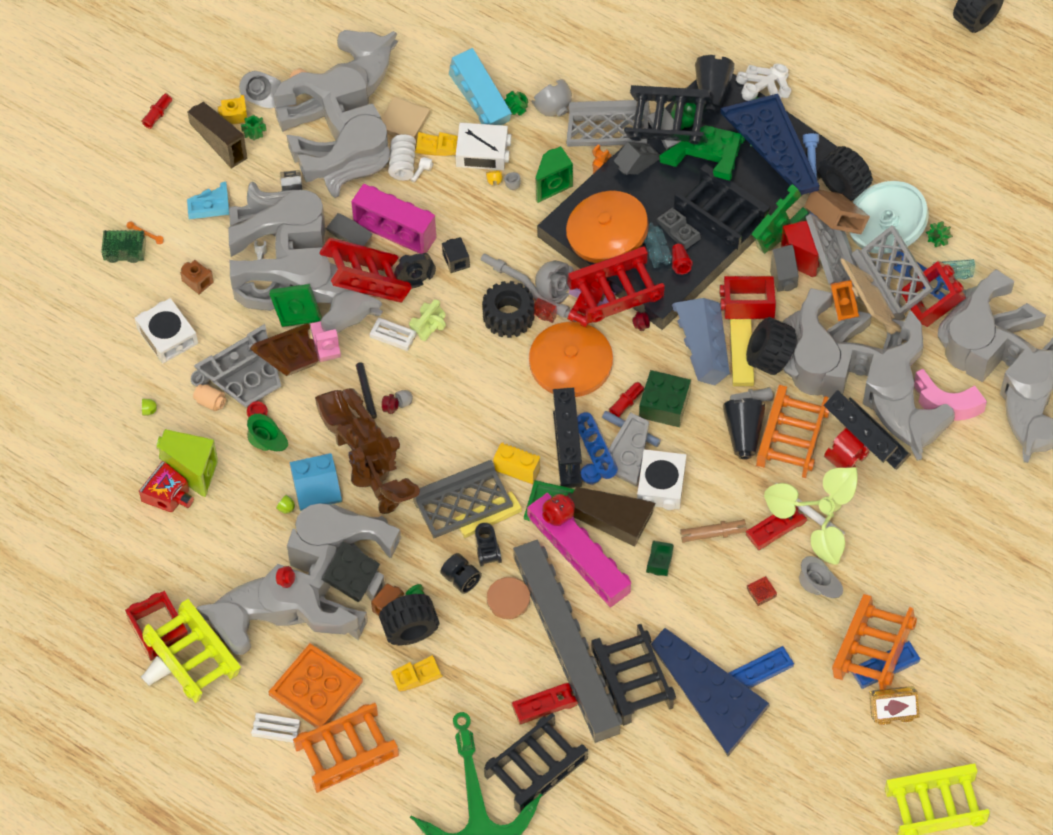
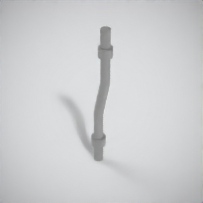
M485 253L482 255V262L492 266L493 270L505 273L522 282L537 302L556 311L557 315L562 318H568L571 311L570 307L542 297L526 275L507 266V263L501 259L496 260Z

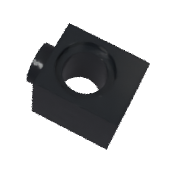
M461 237L449 239L442 243V255L450 273L470 268V257Z

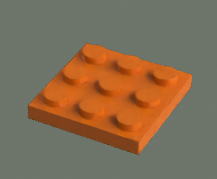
M309 643L268 693L270 697L302 719L319 728L332 720L363 683V679Z

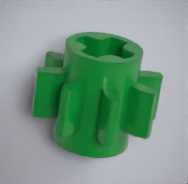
M511 91L506 95L507 98L504 101L511 111V115L518 114L520 116L526 112L528 98L524 93Z
M255 115L244 118L245 124H241V130L244 132L245 138L249 137L253 141L260 137L263 138V131H267L263 118H258Z
M944 221L938 222V224H930V231H926L929 238L928 242L935 243V247H939L941 244L943 246L948 245L947 240L953 237L950 232L951 226H944Z

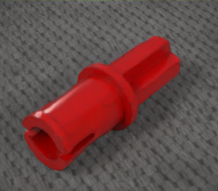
M165 93L155 105L150 106L149 112L141 120L146 128L151 129L156 121L164 116V111L172 102V97Z
M635 382L625 393H621L620 398L609 408V412L620 417L629 406L632 407L634 400L644 391L641 383Z

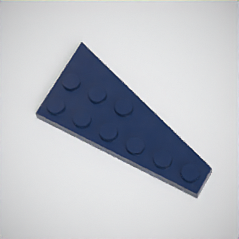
M779 94L721 108V114L790 186L793 184L801 195L819 191L820 185Z
M664 628L651 643L653 650L685 693V696L710 729L726 755L729 756L769 708V703L668 629Z

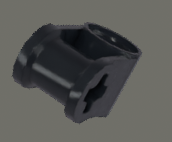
M489 523L479 524L475 529V542L480 567L492 562L502 563L499 544H497L493 526ZM482 534H488V535H489V537H487V538H482V537H480V536H481Z

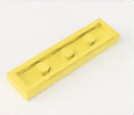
M730 319L733 386H754V370L752 366L748 365L746 360L747 347L752 335L751 319Z

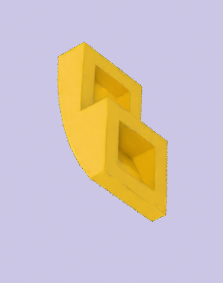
M418 132L415 153L434 156L456 155L458 136L439 132L438 136Z
M433 655L414 665L409 662L391 671L399 692L425 685L443 677Z

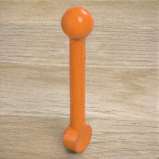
M131 221L126 225L128 229H134L154 239L157 244L164 242L162 236H155L135 226Z

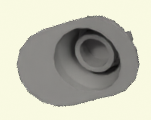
M251 71L242 77L239 89L241 95H244V98L249 102L265 108H275L274 94L282 82L263 72Z
M807 556L802 560L799 582L807 592L815 595L822 594L829 598H839L843 594L842 584L823 561L813 556Z

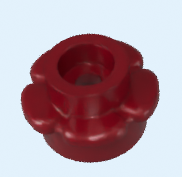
M636 312L635 317L632 318L635 329L644 331L650 327L649 317L646 312Z
M394 394L383 396L381 404L383 412L393 414L398 410L399 401L398 398L394 397Z

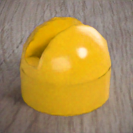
M502 171L486 172L487 182L493 186V181H497V185L502 182Z

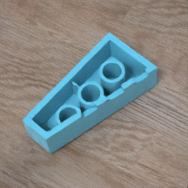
M471 48L452 57L449 76L476 112L481 124L503 125L509 122L512 113L474 49Z

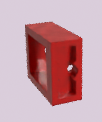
M940 261L934 263L923 273L929 283L941 275L950 293L929 309H926L922 300L910 309L921 324L929 327L966 299L963 293L964 287L955 279L953 268L949 264H944ZM912 281L904 286L902 291L910 292ZM923 282L916 283L915 293L925 287ZM902 294L907 303L909 295Z
M724 276V285H720V297L724 298L720 299L721 311H724L725 319H765L768 317L775 319L774 276ZM730 294H765V300H731Z
M165 591L154 593L148 599L140 603L136 602L130 605L128 609H125L127 619L150 661L154 660L156 656L159 657V655L152 646L149 647L145 643L142 635L143 632L137 620L164 607L171 619L178 616ZM182 623L176 629L160 638L169 648L187 636L188 631Z

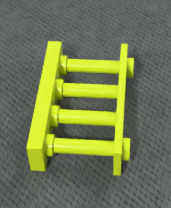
M189 599L180 604L177 617L155 631L148 624L142 633L145 643L149 647L152 646L182 685L185 695L189 699L192 698L195 703L201 698L202 692L200 689L223 674L227 675L231 680L238 675L241 669L239 663ZM182 623H187L192 633L168 648L160 637ZM194 641H201L205 646V650L181 665L174 657V654ZM209 657L214 658L218 663V667L194 682L187 672Z
M975 763L886 780V796H893L897 799L904 824L899 826L897 835H921L969 825L978 827L985 824L990 814L989 809L979 811L971 784L975 781L977 775ZM951 785H963L970 809L969 813L957 815L949 788ZM938 788L941 790L948 817L935 819L927 793L929 789ZM916 792L919 794L926 821L912 822L905 797L907 793Z

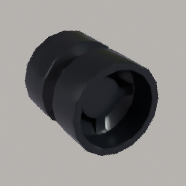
M455 553L448 558L440 570V574L449 582H453V586L462 594L471 591L478 584L482 573L472 564L469 565V561L460 553Z

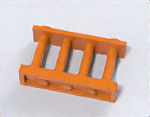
M779 385L757 455L756 466L765 468L766 461L774 459L803 467L802 478H806L808 471H812L815 459L812 457L823 419L828 418L830 413L823 406L828 401V397L824 396L822 406L790 398L789 395H786L787 386ZM787 406L817 413L819 414L817 423L785 416L782 413L783 407L787 408ZM786 424L814 431L811 441L781 434L776 430L777 425ZM778 441L808 449L806 459L773 451L774 448H771L772 442L776 443Z
M863 594L832 666L834 678L843 680L845 673L853 672L878 680L880 692L885 693L887 685L890 686L893 682V671L910 630H914L916 627L917 617L914 615V608L909 607L906 616H901L875 608L872 596ZM872 617L901 624L898 635L868 627V619ZM868 635L894 644L891 652L887 653L860 645L861 636ZM859 653L886 661V664L881 672L854 664L851 659L853 655Z
M376 703L362 705L357 711L310 732H302L293 739L296 752L304 749L315 771L311 778L316 793L399 756L398 746L394 739L389 742L385 741L374 720V717L378 716ZM362 722H366L377 743L376 748L369 751L364 749L353 726ZM344 730L357 754L356 757L349 760L343 758L333 738V735ZM322 740H325L336 762L335 766L329 769L323 768L312 746Z

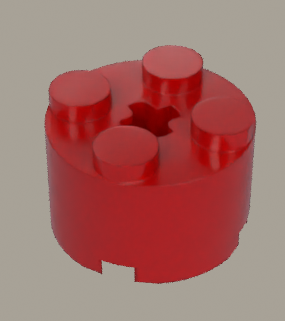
M845 428L834 439L833 449L831 450L828 447L824 458L836 468L856 467L855 464L858 460L864 461L870 452L856 436Z

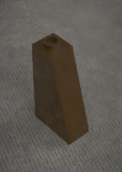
M204 101L187 111L190 125L231 169L248 159L243 133Z
M576 487L573 494L569 492L567 495L575 506L574 518L634 547L650 520L656 504L652 501Z

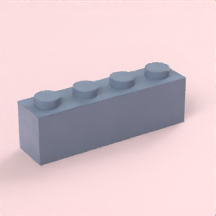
M699 298L672 304L674 312H678L680 318L677 320L679 327L683 328L686 335L684 342L686 347L691 350L692 355L690 359L698 381L715 386L730 374L720 303L706 298Z

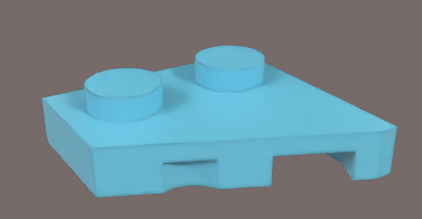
M226 181L220 183V187L213 191L207 189L201 194L187 199L189 219L230 215Z

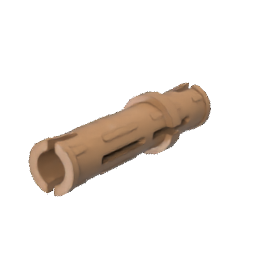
M745 519L732 522L720 521V524L680 529L681 535L690 534V536L681 537L682 543L719 536L726 538L731 534L746 533V527L737 528V526L746 525Z

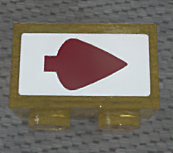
M914 686L869 691L871 718L875 723L887 725L895 720L911 722L913 718H920L918 691Z

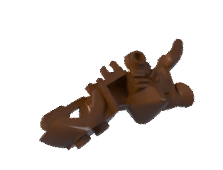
M355 389L334 390L315 397L319 415L326 428L335 434L337 445L348 444L352 449L348 453L349 462L352 466V484L357 487L372 488L375 497L379 501L378 510L380 513L389 514L398 507L400 502L410 500L419 495V486L412 483L408 478H404L399 482L396 479L383 484V481L389 475V471L397 469L395 466L396 461L394 460L396 459L397 449H400V442L397 437H386L381 428L377 426L375 420L363 406V400ZM349 406L352 408V410H355L360 417H356L351 412Z

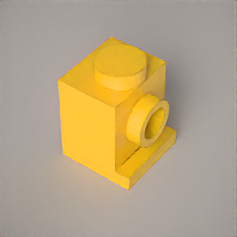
M240 95V98L221 100V106H217L218 114L232 125L245 123L244 118H247L244 95Z

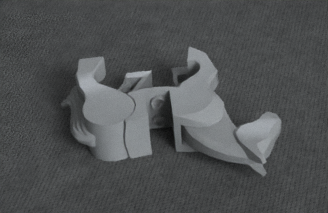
M350 30L340 32L337 39L338 48L350 53L354 58L353 61L337 64L322 74L301 72L283 81L274 94L276 118L282 132L300 124L325 117L336 141L327 143L314 142L300 136L287 135V142L294 162H299L305 181L311 182L317 178H324L327 189L334 198L339 196L340 188L344 183L373 175L381 171L389 162L390 151L388 148L386 125L381 120V116L373 103L369 104V96L375 92L383 80L389 66L390 52L398 43L395 40L397 33L394 31L386 36H380L373 32ZM305 93L313 97L297 106H290L296 105V97Z
M250 182L247 191V205L243 207H229L230 227H228L231 257L243 251L249 244L260 237L273 234L276 237V259L253 261L229 260L230 280L234 299L245 308L271 311L275 309L269 295L271 289L310 284L317 303L331 304L329 312L321 319V328L324 332L336 329L338 334L342 330L360 323L367 315L381 316L383 311L379 308L382 306V303L376 298L370 297L368 294L332 285L331 279L338 269L335 264L329 263L326 256H322L319 253L325 245L326 229L321 199L315 193L307 190H286L267 193L262 192L255 182ZM256 280L270 281L272 283L267 289L260 290L255 288L254 282H246Z
M995 269L987 278L981 280L976 287L963 290L966 299L960 302L940 323L938 338L945 347V355L948 362L953 367L966 371L967 375L981 382L990 375L1001 361H1004L1009 366L1004 375L1000 395L1005 400L1006 415L1012 432L1023 446V462L1028 463L1033 452H1046L1053 449V418L1043 414L1053 389V337L1043 349H1037L1013 333L1043 326L1046 315L1028 303L1016 310L992 315L989 305L991 299L1010 294L1014 286V280Z
M811 288L806 300L802 304L801 310L783 320V323L792 326L796 330L794 351L783 370L792 377L795 386L801 392L808 395H823V397L827 396L828 398L837 390L842 394L844 393L849 372L860 376H868L863 405L873 409L883 425L894 436L911 446L916 460H921L923 448L933 443L954 422L955 412L948 404L940 405L935 409L915 408L913 396L914 379L910 366L923 353L921 322L912 311H909L905 321L892 319L893 322L900 325L901 332L896 331L894 334L887 332L883 349L864 344L847 342L848 340L870 326L871 314L858 311L859 317L841 320L826 330L820 324L818 316L831 306L833 293Z
M320 503L310 505L297 516L296 529H292L287 543L290 566L309 572V574L293 569L295 573L294 583L289 588H283L276 582V573L279 568L284 566L277 564L266 577L244 583L226 593L214 604L198 606L196 609L204 620L210 622L216 634L225 642L229 649L237 655H244L251 648L250 639L247 634L250 620H263L271 622L276 626L306 623L314 632L343 635L349 633L359 640L368 621L367 612L347 608L326 600L324 597L331 585L321 579L343 541L360 552L362 551L354 542L367 539L376 541L385 554L392 558L401 540L400 529L389 525L383 515L380 517H368L356 514L337 505ZM376 571L365 593L371 601L385 586L384 575Z

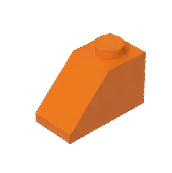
M851 280L831 284L838 321L859 317Z

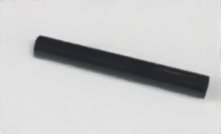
M359 362L355 366L366 409L372 418L375 419L377 414L364 363Z

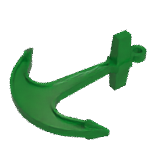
M465 712L457 713L453 718V726L458 730V733L455 735L457 751L464 759L469 813L468 824L460 832L452 834L446 833L433 824L415 818L412 815L410 819L415 822L425 835H522L535 814L542 794H539L536 799L529 803L513 822L499 825L491 821L486 813L472 757L476 748L473 732L468 730L471 719ZM459 718H464L466 723L459 725L457 721Z

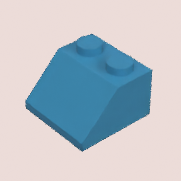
M332 453L290 462L291 475L300 511L314 504L342 502Z

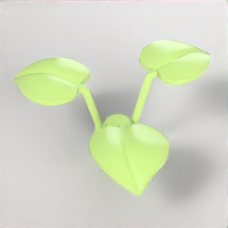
M834 468L829 470L823 478V488L830 495L817 501L797 502L798 490L787 483H778L767 488L764 492V498L772 514L778 518L786 519L791 517L796 511V506L819 505L821 512L828 516L822 524V530H816L812 533L811 547L815 554L825 562L839 564L845 549V537L838 528L833 526L826 528L830 519L834 517L833 512L840 510L843 504L850 502L853 498L858 481L857 468Z

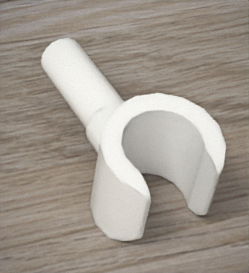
M426 157L420 159L419 168L410 179L412 182L417 180L424 169L428 171L432 169V159Z
M256 240L254 248L257 260H260L267 253L266 241H264L263 246H258Z

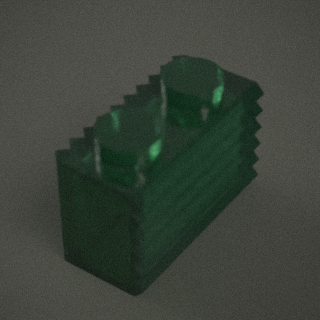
M143 230L103 231L101 248L103 260L110 263L118 261L137 263L138 261L145 260L146 237Z

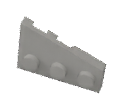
M630 412L609 449L618 467L615 476L637 486L650 424L649 421ZM606 462L603 463L606 470L609 469L608 464Z

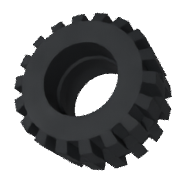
M958 0L953 10V18L970 32L976 33L994 20L1004 0Z
M838 146L818 166L820 177L831 192L844 195L850 201L856 199L873 181L872 173L864 159L857 152L846 146Z
M502 281L500 285L494 284L493 289L489 288L487 294H484L482 301L483 321L486 328H491V333H498L499 337L507 335V338H512L511 335L518 337L520 332H527V327L531 328L532 321H534V300L532 293H529V289L527 287L523 288L521 283L514 284V281H510V283ZM504 306L518 308V310L512 313H504L499 309Z
M771 317L763 319L753 331L746 352L748 365L771 375H776L782 371L794 351L796 343L795 328Z
M410 594L399 597L389 602L379 613L387 641L397 646L422 641L432 635L440 625L430 596L425 594Z

